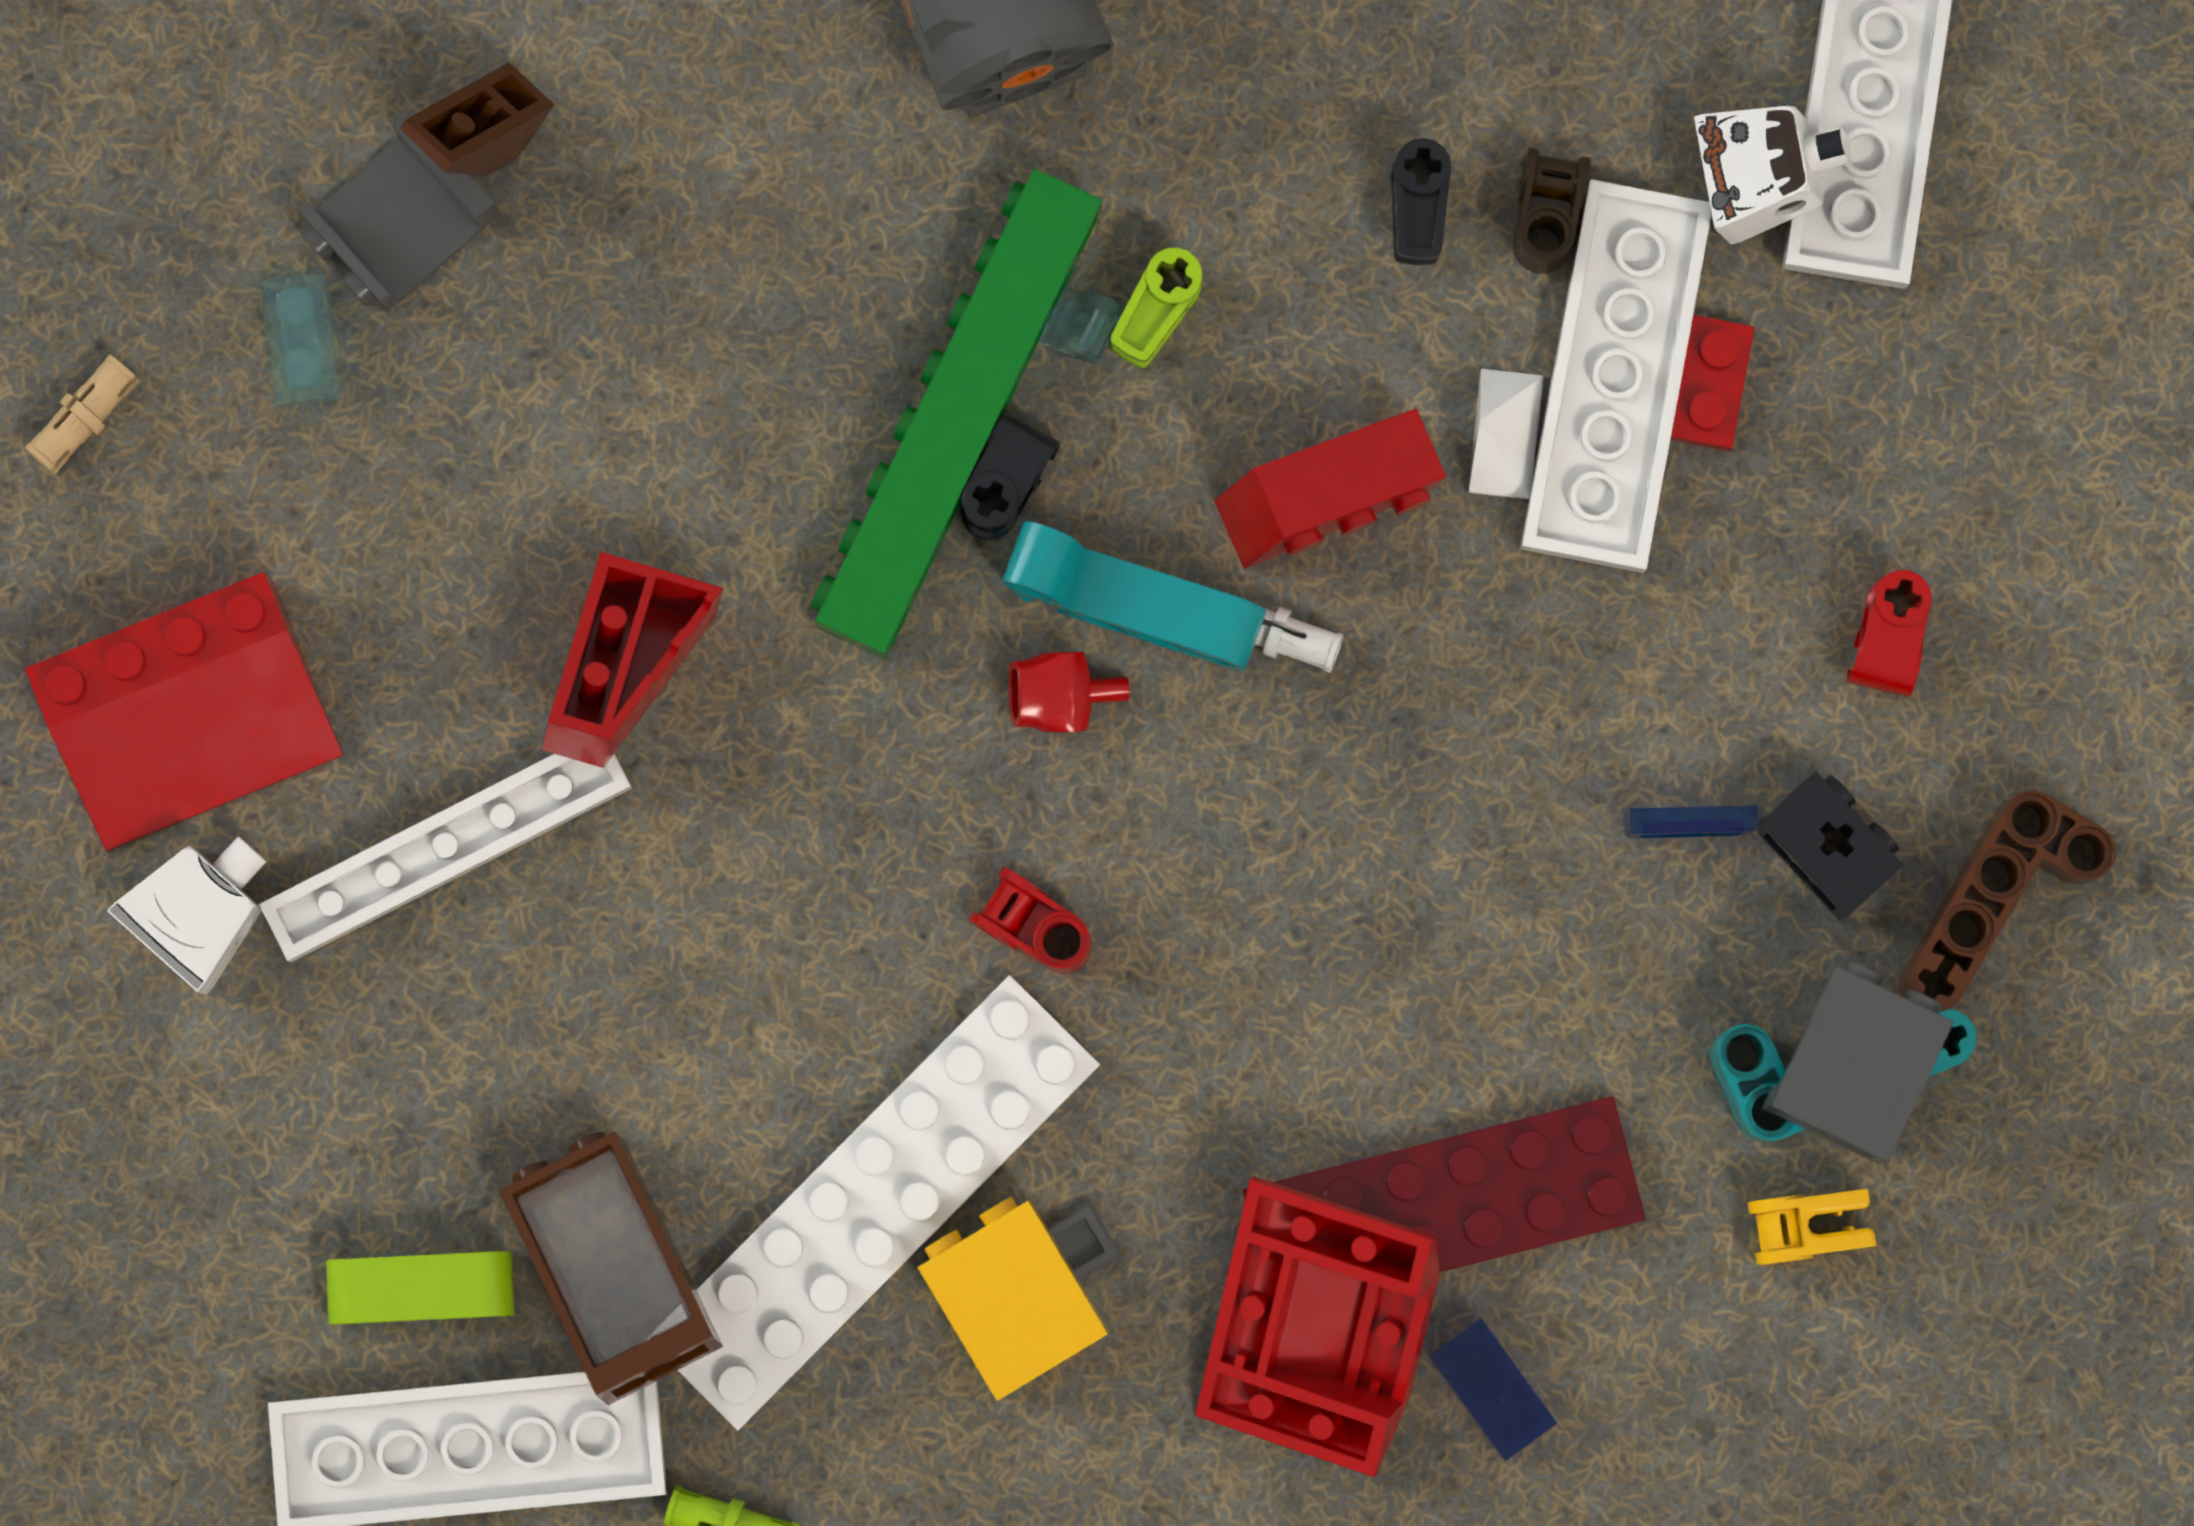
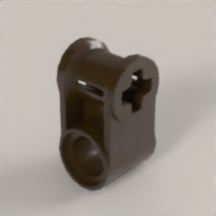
M1528 147L1518 195L1520 207L1513 241L1514 254L1517 261L1526 270L1536 274H1548L1557 270L1565 262L1575 239L1578 217L1584 202L1590 170V158L1581 156L1577 162L1542 156L1539 154L1538 148ZM1537 228L1548 229L1557 236L1560 247L1552 252L1537 250L1531 245L1528 233Z

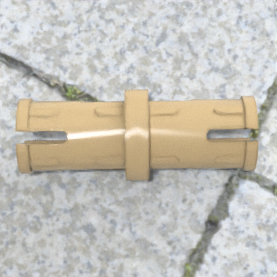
M109 354L95 370V373L73 396L67 393L59 401L62 408L24 448L45 468L56 475L69 457L92 433L96 436L100 434L106 427L102 422L115 406L139 384L140 380L120 361Z

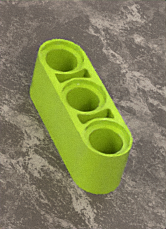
M513 1251L326 1260L328 1325L515 1316Z

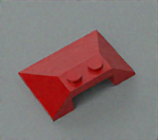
M1253 1176L1248 1185L1195 1416L1375 1477L1379 1472L1411 1396L1439 1282L1436 1236Z

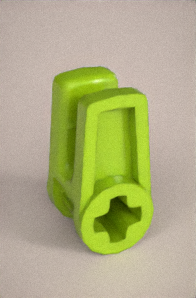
M1179 247L1166 248L1157 252L1149 261L1110 338V348L1125 361L1139 368L1149 366L1197 301L1201 291L1202 268L1193 254ZM1177 267L1184 269V283L1188 288L1185 290L1182 287L1176 286L1171 293L1163 291V277L1159 273L1164 271L1165 273L1172 274Z

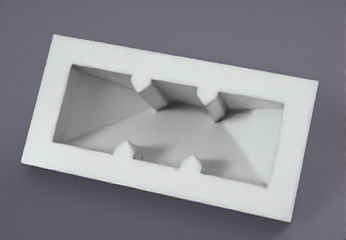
M1481 369L1468 493L1529 500L1534 473L1544 375Z

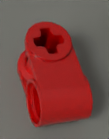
M1897 570L1879 579L1871 587L1866 600L1861 628H1859L1853 646L1858 647V653L1853 670L1848 669L1847 683L1907 697L1911 696L1921 665L1923 637L1932 594L1928 583L1919 574L1910 570ZM1900 585L1905 587L1904 597L1913 601V607L1904 610L1897 616L1893 614L1894 604L1884 599L1885 594L1891 593Z
M1002 867L998 873L1001 882L980 913L973 912L968 921L1014 951L1019 950L1050 971L1058 974H1070L1081 969L1088 961L1092 951V940L1086 924L1078 916L1051 900V897L1037 886L1010 869ZM1017 897V900L1013 904L1012 908L1010 909L1006 917L1003 920H1001L1006 911L1008 910L1009 906L1013 902V900ZM1059 927L1071 928L1081 938L1078 952L1066 960L1055 959L1045 951V940L1048 934Z

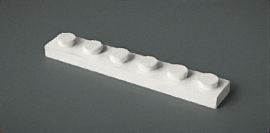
M553 754L260 903L259 906L286 960L291 963L632 789V786L615 754L604 768Z

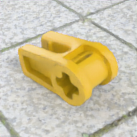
M1868 1189L1804 1197V1194L1747 1202L1749 1214H1755L1761 1249V1252L1755 1253L1756 1265L1813 1258L1815 1254L1877 1246L1875 1232L1871 1228L1855 1229L1854 1226H1844L1841 1228V1231L1815 1234L1808 1227L1810 1218L1815 1215L1829 1213L1831 1217L1841 1216L1843 1211L1865 1209L1870 1204Z

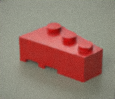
M1415 408L1257 466L1216 498L1214 502L1242 567L1246 569L1284 552L1291 556L1308 550L1323 541L1322 536L1340 529L1343 536L1359 531L1377 521L1375 514L1393 507L1396 515L1419 508L1431 501L1428 491L1447 478L1419 412Z
M600 552L547 723L542 750L604 768L711 624L717 614L724 588Z

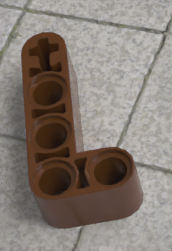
M2024 791L2004 801L1996 810L1903 969L1899 979L1900 996L1903 997L1907 989L1923 994L1926 985L1918 979L1919 975H1927L1938 969L1943 958L1947 957L1961 961L1963 965L1960 967L1957 963L1946 966L1938 979V985L1945 990L1944 995L1938 994L1930 998L1942 1004L1940 1011H1945L1955 1006L1968 988L2037 867L2072 885L2093 881L2104 876L2113 867L2116 858V847L2111 835L2098 824L2039 791ZM2024 805L2030 807L2037 813L2040 819V829L2035 838L2021 836L2015 830L2012 816L2017 806ZM2073 838L2086 840L2094 850L2095 861L2089 871L2077 869L2068 858L2067 849ZM1993 859L1999 861L2008 872L2009 882L2007 888L2002 893L1990 891L1981 880L1980 871L1986 860ZM1961 913L1969 916L1977 927V937L1971 947L1957 945L1949 934V923L1955 914ZM1935 947L1941 954L1933 953L1932 949Z

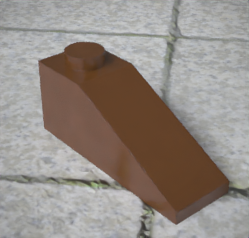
M507 63L409 117L403 122L400 130L445 172L487 176L515 160L525 150L555 104L512 64Z

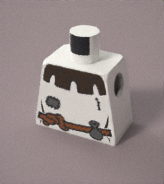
M1794 106L1717 112L1694 116L1714 229L1731 245L1742 242L1820 207L1823 204L1824 198L1819 172L1851 164V151L1844 129L1838 127L1811 134L1808 120Z

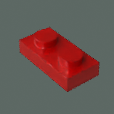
M1693 315L1670 440L1731 451L1754 326Z

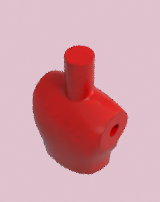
M1084 651L1047 652L1029 659L1012 661L1008 678L1011 720L1015 727L1035 728L1043 732L1087 731L1092 703L1127 702L1129 700L1130 684L1128 677L1091 678Z

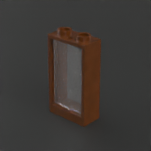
M615 1131L606 1136L604 1132H595L577 1140L569 1147L571 1154L549 1165L546 1161L532 1163L520 1169L512 1176V1184L499 1190L595 1395L607 1405L724 1347L626 1143Z

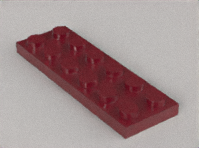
M1614 1096L1274 1182L1435 1235L1439 1272L1646 1220ZM1248 1188L1242 1190L1244 1200L1246 1198Z

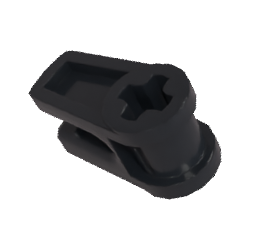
M1427 138L1411 140L1403 145L1393 164L1391 193L1394 258L1396 262L1402 264L1431 265L1437 262L1442 251L1451 162L1445 148L1435 140ZM1415 158L1426 159V168L1431 171H1437V173L1430 174L1427 184L1416 183L1415 173L1405 171L1412 168Z

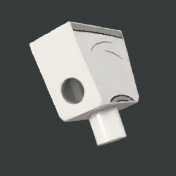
M239 836L214 863L209 861L197 849L188 846L116 901L107 912L195 991L207 995L262 912L259 904L248 896L242 888L267 861Z

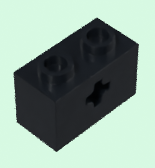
M1816 771L1773 808L1753 829L1840 921L1851 915L1891 878L1903 864L1894 855L1899 850V846L1888 832L1876 822H1872L1867 826L1851 809L1856 801L1847 788L1832 775H1829L1824 780ZM1820 828L1827 833H1831L1836 829L1843 833L1845 838L1839 846L1845 853L1844 856L1838 851L1829 855L1822 852L1820 846L1824 843L1825 837L1819 830Z

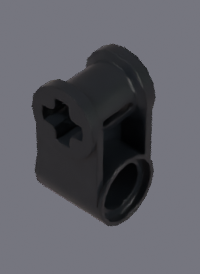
M1004 413L987 440L979 458V463L966 484L962 495L961 517L967 531L983 540H996L1008 534L1015 525L1030 495L1041 484L1042 481L1039 479L1049 459L1054 460L1061 442ZM992 494L1001 498L1000 510L1002 512L993 510L988 517L981 516L979 514L980 502L978 500L986 502Z

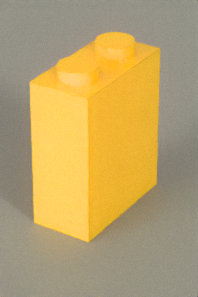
M1012 1196L979 1215L985 1227L967 1238L962 1239L956 1229L924 1248L930 1260L917 1267L996 1401L1110 1332L1082 1284L1075 1276L1073 1269L1055 1239L1050 1234L1033 1202L1028 1200L1018 1206Z

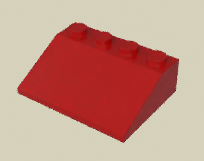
M265 572L25 668L48 729L107 852L344 756L275 582Z

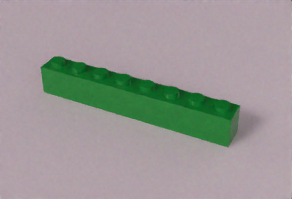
M1033 168L1026 184L1018 180L1013 184L1001 211V215L1009 218L999 240L991 236L986 240L974 267V271L982 274L972 296L964 292L961 293L947 322V327L955 330L945 352L935 348L923 370L920 383L928 386L920 405L917 409L908 404L896 426L892 439L901 444L892 463L889 465L880 461L868 484L865 495L874 500L864 521L856 518L851 520L838 548V552L846 555V558L836 578L827 574L824 576L813 598L810 609L819 612L815 620L817 629L886 661L962 503L965 486L979 463V458L987 440L1001 416L1006 412L1102 212L1101 199Z

